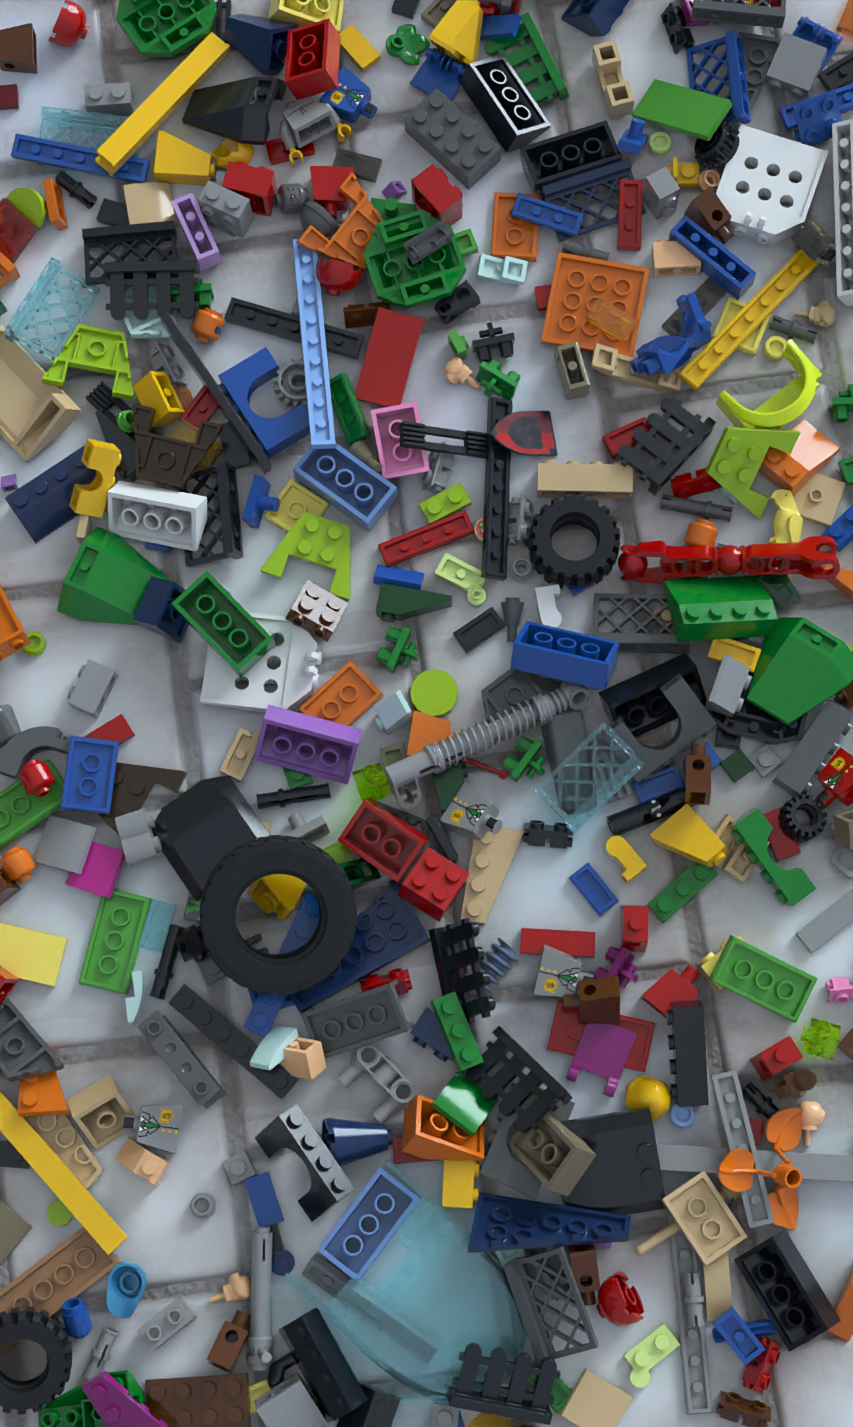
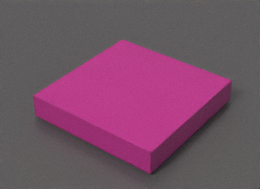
M92 841L81 875L69 872L65 884L110 899L126 859L124 851Z

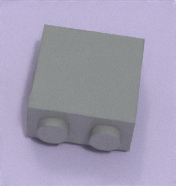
M784 32L766 74V82L775 89L781 90L784 88L790 90V93L796 97H809L827 55V48Z
M208 180L198 198L199 207L207 225L211 227L218 226L224 229L230 236L236 237L237 235L244 238L254 220L250 199Z
M298 1372L254 1400L255 1409L266 1427H324L327 1423L323 1411Z

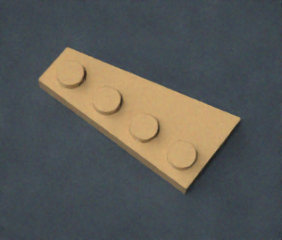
M67 1115L25 1117L85 1188L89 1190L105 1170Z

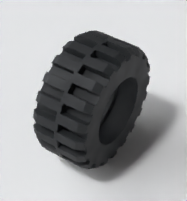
M572 494L564 496V500L560 501L558 497L551 500V505L545 504L540 509V514L535 515L530 527L528 542L530 560L535 564L537 573L544 575L545 581L548 583L554 581L556 584H559L561 589H563L564 585L570 586L571 589H577V586L591 587L593 582L598 584L603 580L604 575L608 576L612 571V567L618 557L620 529L616 526L617 520L615 516L609 515L610 510L605 505L600 507L598 500L594 498L591 501L585 500L586 495L579 494L578 498H572ZM566 525H581L590 530L597 541L596 549L591 556L583 560L573 561L565 559L558 555L552 547L554 532Z
M27 1306V1309L20 1311L19 1307L11 1308L10 1313L6 1314L5 1311L0 1313V1350L4 1345L13 1340L29 1339L41 1345L47 1354L45 1370L31 1380L17 1381L7 1377L0 1370V1406L3 1407V1412L10 1414L11 1409L18 1410V1415L26 1414V1409L31 1408L33 1412L41 1410L43 1404L49 1406L53 1403L55 1396L61 1395L65 1389V1383L69 1381L72 1367V1344L69 1342V1335L66 1329L61 1328V1322L56 1317L53 1319L48 1317L49 1312L41 1310L38 1313L34 1311V1307Z

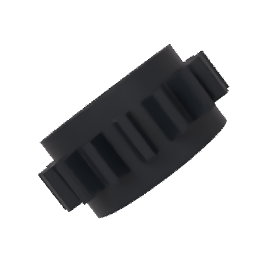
M723 120L710 141L697 138L694 147L697 162L709 170L712 167L716 169L727 164L739 147L740 140L738 134L740 132L737 130V127L730 121Z

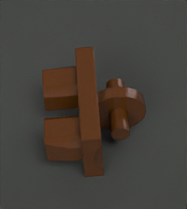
M810 1069L794 1070L783 1076L785 1081L773 1087L780 1100L791 1095L795 1100L806 1094L808 1090L814 1088L817 1078Z

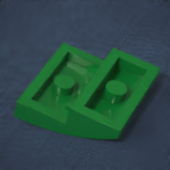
M457 1071L431 1106L470 1136H473L500 1099L498 1097L493 1100L486 1099L482 1094V1085L470 1083L465 1076L466 1073Z

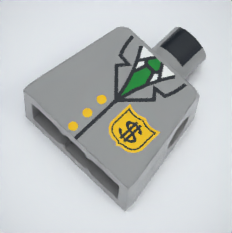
M466 782L463 783L440 819L450 831L479 840L484 838L487 831L497 834L502 828V821L496 818L499 810Z
M544 945L533 994L558 997L575 994L578 982L593 979L594 974L580 971L582 961L579 958Z
M183 1105L141 1106L140 1116H124L123 1130L136 1131L137 1143L176 1153Z

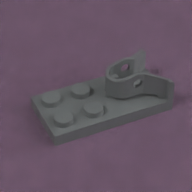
M397 979L388 984L301 1013L309 1039L321 1041L324 1058L407 1032L414 1027L412 1022L406 1020L395 989L398 984Z

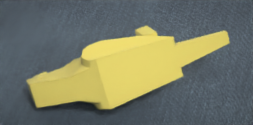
M784 489L776 490L770 496V499L774 500L777 512L773 521L774 536L768 540V543L800 542L803 518L799 514L792 492ZM787 574L786 580H791L792 574Z

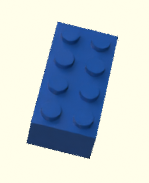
M526 621L513 643L510 668L522 673L538 674L548 679L563 680L569 684L588 686L594 690H605L616 669L620 642Z

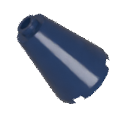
M325 1118L322 1121V1141L340 1167L387 1151L388 1145H392L391 1130H387L385 1125L336 1118Z

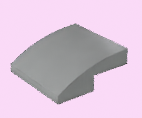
M49 816L34 862L81 875L97 828Z

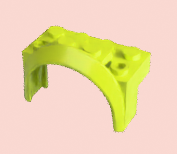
M792 339L786 342V348L781 354L799 375L762 405L752 411L740 405L725 390L718 395L716 406L731 421L734 427L778 428L780 430L789 422L798 418L810 405L813 397L817 394L815 391L820 386L819 381L822 374Z

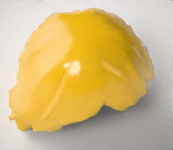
M226 138V140L222 141V145H219L211 153V157L219 168L227 169L229 161L249 164L254 156V148L252 144H242Z
M640 1076L636 1077L635 1080H632L626 1086V1097L624 1099L628 1110L649 1107L652 1122H657L669 1110L672 1103L671 1092L663 1081L653 1077Z

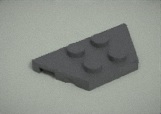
M511 668L481 690L487 724L490 723L489 716H492L494 721L497 720L496 712L501 717H504L503 709L508 714H511L510 706H513L515 711H518L517 703H520L524 708V699L530 704V697L539 693L543 695L548 694V692H553L555 689L559 690L562 682L559 683L538 674L522 673Z
M9 998L5 999L3 1002L4 1007L0 1012L1 1072L10 1082L62 1070L64 1068L62 1061Z

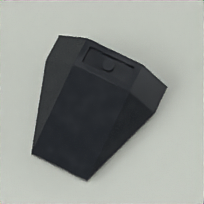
M256 76L196 89L191 96L182 122L183 124L242 144L265 145L270 133L268 119L270 108L274 100H282L287 85L284 80L279 78Z

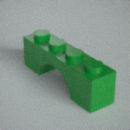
M752 808L729 825L733 830L731 832L733 839L739 845L743 844L747 850L745 852L746 857L753 865H758L761 870L759 873L766 884L769 885L771 883L776 890L774 895L782 905L794 906L816 889L803 869L785 870L778 867L771 860L767 850V840L773 828L759 808Z

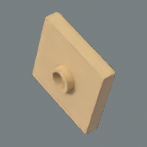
M816 473L793 497L800 516L805 520L829 528L846 483Z

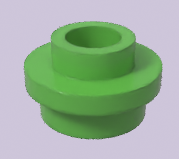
M131 410L121 411L116 418L117 424L123 432L131 434L134 432V413Z

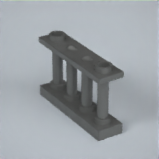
M157 1010L137 1026L199 1106L203 1105L208 1109L226 1094L225 1090L165 1015L162 1016Z

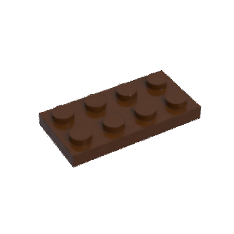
M248 1373L145 1380L146 1406L150 1409L149 1413L157 1420L162 1419L168 1424L167 1427H251Z

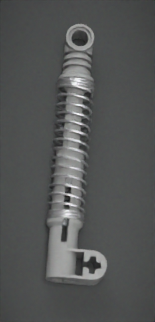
M563 681L559 690L555 689L553 692H548V694L543 695L539 693L530 697V704L524 699V708L520 703H517L518 711H515L513 706H510L511 714H508L503 709L504 717H501L496 712V721H494L492 716H489V724H487L485 719H482L481 724L475 722L474 727L468 725L467 730L461 728V733L457 734V732H454L452 737L447 735L446 740L440 738V742L437 744L433 741L425 745L422 751L384 768L390 791L401 807L404 809L414 808L420 803L422 798L417 779L430 773L438 774L446 770V768H451L452 763L458 765L459 760L465 762L466 757L472 759L473 754L479 755L480 750L486 752L487 747L493 749L494 744L500 746L501 741L507 742L508 737L514 739L515 734L521 736L522 731L528 733L529 728L535 730L536 725L542 726L552 721L556 712L560 714L562 710L565 712L571 708L574 710L583 709L590 703L591 693L584 685L569 684ZM534 722V727H531L529 724ZM527 725V731H525L522 727ZM520 729V734H518L515 730ZM506 735V740H503L502 736Z

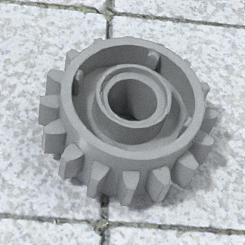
M303 358L300 361L291 359V363H283L282 370L277 369L278 378L273 379L274 385H277L274 387L275 394H279L278 400L280 402L285 401L287 408L290 405L295 408L302 403L307 408L305 384L302 387L293 386L297 381L305 383Z

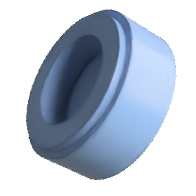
M677 1103L672 1106L670 1119L677 1127H688L695 1120L696 1114L693 1106L678 1107Z

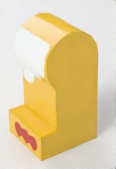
M612 836L607 840L605 853L610 859L616 860L624 870L621 878L628 884L642 873L647 865L621 836Z

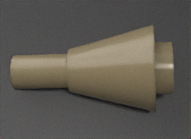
M357 441L350 447L349 453L375 472L381 471L382 465L375 460L367 442Z

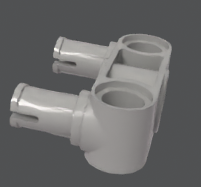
M372 1044L360 1047L353 1055L352 1062L337 1076L347 1088L362 1073L365 1074L368 1071L375 1082L385 1092H388L386 1095L387 1099L372 1113L381 1124L397 1109L401 1110L415 1096V1089L404 1077V1074L387 1056L385 1057ZM371 1049L375 1051L376 1057L371 1063H366L362 1060V1054L365 1050ZM405 1085L410 1088L411 1093L407 1099L397 1097L396 1092L400 1086Z

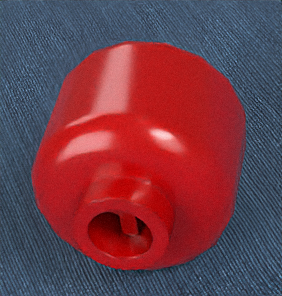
M36 759L25 763L21 767L22 770L18 777L26 794L36 795L39 798L51 792L50 788L54 785L55 779L47 763L39 762Z

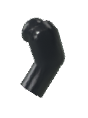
M291 1352L270 1365L267 1377L269 1387L274 1388L283 1382L285 1370L297 1364Z

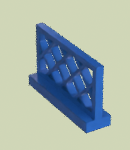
M735 30L726 32L725 37L687 48L690 89L700 92L704 91L707 94L717 96L724 85L728 86L730 92L725 99L731 100L732 116L723 120L730 121L732 124L737 122L742 124L750 123L751 117L743 40ZM725 45L726 50L720 58L713 54L719 46ZM704 52L706 55L698 65L694 62L693 54ZM712 57L717 60V63L711 71H708L704 66ZM724 64L727 66L728 71L723 78H720L715 74ZM703 71L708 75L703 83L699 85L696 83V77ZM712 78H715L719 81V84L711 92L706 87Z

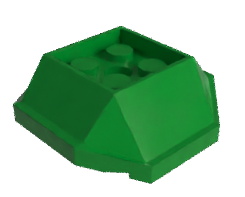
M120 0L116 19L142 57H173L211 32L217 13V4L214 0Z
M422 209L379 222L363 253L377 299L409 309L451 296L466 273V267L452 227L444 223L446 229L449 228L453 234L451 237L452 241L418 261L417 263L420 266L413 268L409 266L412 262L402 244L440 220L432 217L431 214Z

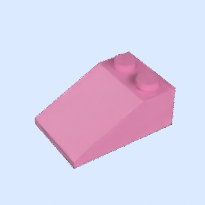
M417 402L370 410L379 460L382 465V476L385 479H392L430 472L426 450L400 447L399 424L403 421L421 423Z

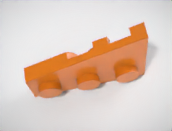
M56 1071L19 1081V1117L70 1114Z

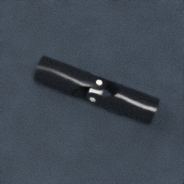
M685 786L607 816V824L612 835L619 836L675 814L685 805Z

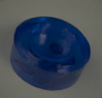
M281 1249L272 1254V1271L275 1274L284 1276L293 1271L295 1257L290 1251Z

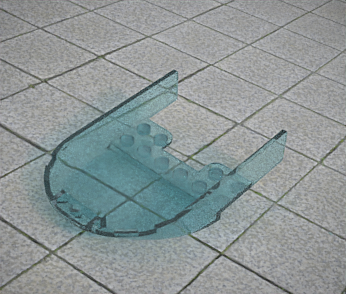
M387 1159L385 1164L420 1196V1201L397 1227L398 1239L410 1252L376 1290L365 1280L354 1278L346 1283L328 1305H325L292 1272H287L284 1277L358 1346L365 1355L401 1385L423 1398L448 1403L446 1396L448 1387L453 1386V1377L458 1378L462 1361L458 1359L459 1352H465L468 1344L473 1342L479 1344L482 1356L490 1357L491 1351L494 1348L501 1347L506 1352L507 1361L515 1362L516 1356L524 1350L527 1333L503 1265L488 1251L468 1253L470 1234L396 1165ZM479 1364L475 1381H484L486 1365ZM504 1369L501 1384L511 1374L512 1370Z

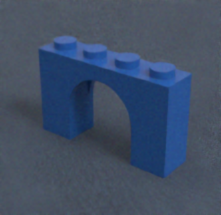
M267 347L218 375L221 383L218 386L226 397L229 396L232 401L231 405L237 414L242 416L244 424L250 433H253L263 452L270 458L309 435L310 432L308 410L303 403L276 418L261 417L250 408L249 402L253 392L264 383L277 376L276 371L277 369L279 370L278 364Z

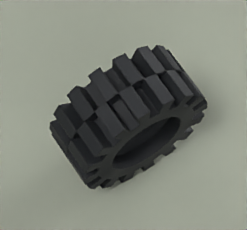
M805 794L797 795L787 801L779 811L782 813L778 815V820H783L779 825L780 827L785 826L786 830L783 832L785 835L790 832L789 838L792 840L797 837L798 842L808 841L825 829L823 826L827 824V820H824L827 817V812L822 813L821 810L825 808L824 805L819 807L818 803L820 801L817 798L812 801V795L806 797ZM797 810H804L810 818L809 826H802L797 821L795 815Z

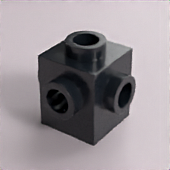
M191 925L183 929V934L175 939L184 962L194 959L197 963L209 957V952L202 938L201 926Z

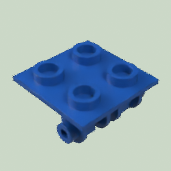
M801 16L797 23L798 26L792 35L827 48V55L820 69L821 72L843 38L838 36V33L829 31L827 27H822L820 23L817 24L811 21L809 17Z
M428 48L425 53L427 58L410 84L429 95L437 88L452 101L461 87L459 80L467 66L436 48Z
M835 89L793 105L798 131L795 132L797 141L801 140L802 144L814 146L833 138L832 124L842 121Z

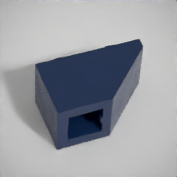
M426 1007L410 1032L414 1036L412 1041L424 1049L427 1045L434 1049L433 1055L440 1060L446 1062L449 1059L453 1062L454 1059L435 1012Z

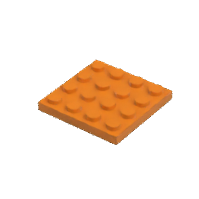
M558 252L541 343L561 346L578 342L580 351L592 353L594 352L595 344L598 343L618 349L619 354L633 358L650 268Z

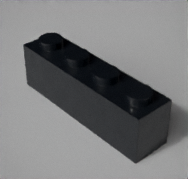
M701 1000L670 1002L671 1010H666L667 1025L672 1027V1035H668V1048L673 1050V1059H669L670 1075L674 1074L675 1084H670L671 1097L676 1099L678 1107L709 1105L703 1004Z

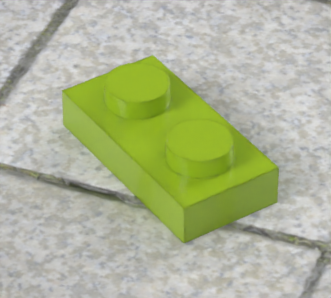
M459 482L419 503V508L428 524H431L472 505V502Z

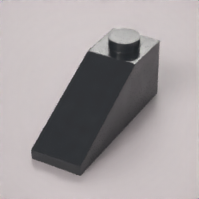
M97 410L95 414L105 441L114 444L121 451V462L118 467L116 466L115 471L123 479L128 477L134 482L137 478L135 441L100 410Z

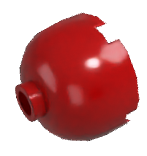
M65 0L64 3L68 7L67 9L62 7L52 30L53 33H56L55 38L50 36L49 41L62 47H71L80 38L85 39L89 27L85 26L87 17L81 6L71 0Z
M318 257L315 269L316 276L320 285L327 289V294L339 297L340 293H349L357 287L363 271L361 267L358 268V271H355L352 264L328 258L327 262H322L323 257Z
M617 1272L603 1281L598 1291V1304H596L599 1315L603 1319L606 1318L610 1323L616 1326H629L644 1319L640 1315L644 1313V1307L635 1286H632L631 1289L625 1282L629 1278L622 1272Z

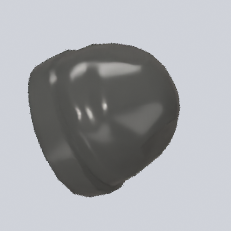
M311 200L304 204L305 206L300 214V222L304 232L310 225L326 238L337 231L339 225L321 205Z

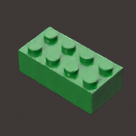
M208 571L202 574L171 603L175 611L240 678L276 646L274 639Z

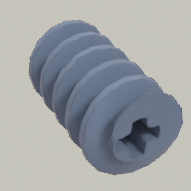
M499 937L498 942L500 946L493 943L491 948L494 953L486 951L485 957L487 961L479 962L480 970L487 971L490 975V982L496 985L499 984L496 978L497 975L501 977L506 976L503 968L512 970L509 961L519 962L514 950ZM490 985L484 987L488 992L493 991Z

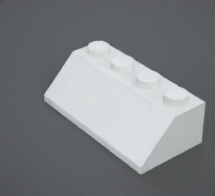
M119 480L108 491L109 531L120 537L197 551L207 521V497Z

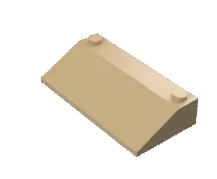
M0 324V434L26 462H29L70 426L81 409L60 387L42 383L45 371Z

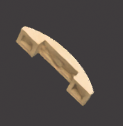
M598 343L595 344L591 367L612 378L641 387L671 392L680 391L682 380L678 375L683 368L678 367L671 371L670 374L655 373L651 376H647L644 372L635 374L630 364V361L635 358L619 354L618 349Z
M728 1251L707 1266H704L702 1263L706 1321L715 1320L732 1306Z

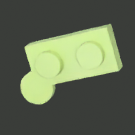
M445 553L435 571V576L468 592V601L474 606H480L486 600V592L482 586L487 578L481 577L482 571Z
M664 1323L624 1354V1357L633 1367L629 1376L631 1383L635 1387L643 1388L647 1386L650 1381L648 1370L680 1345Z

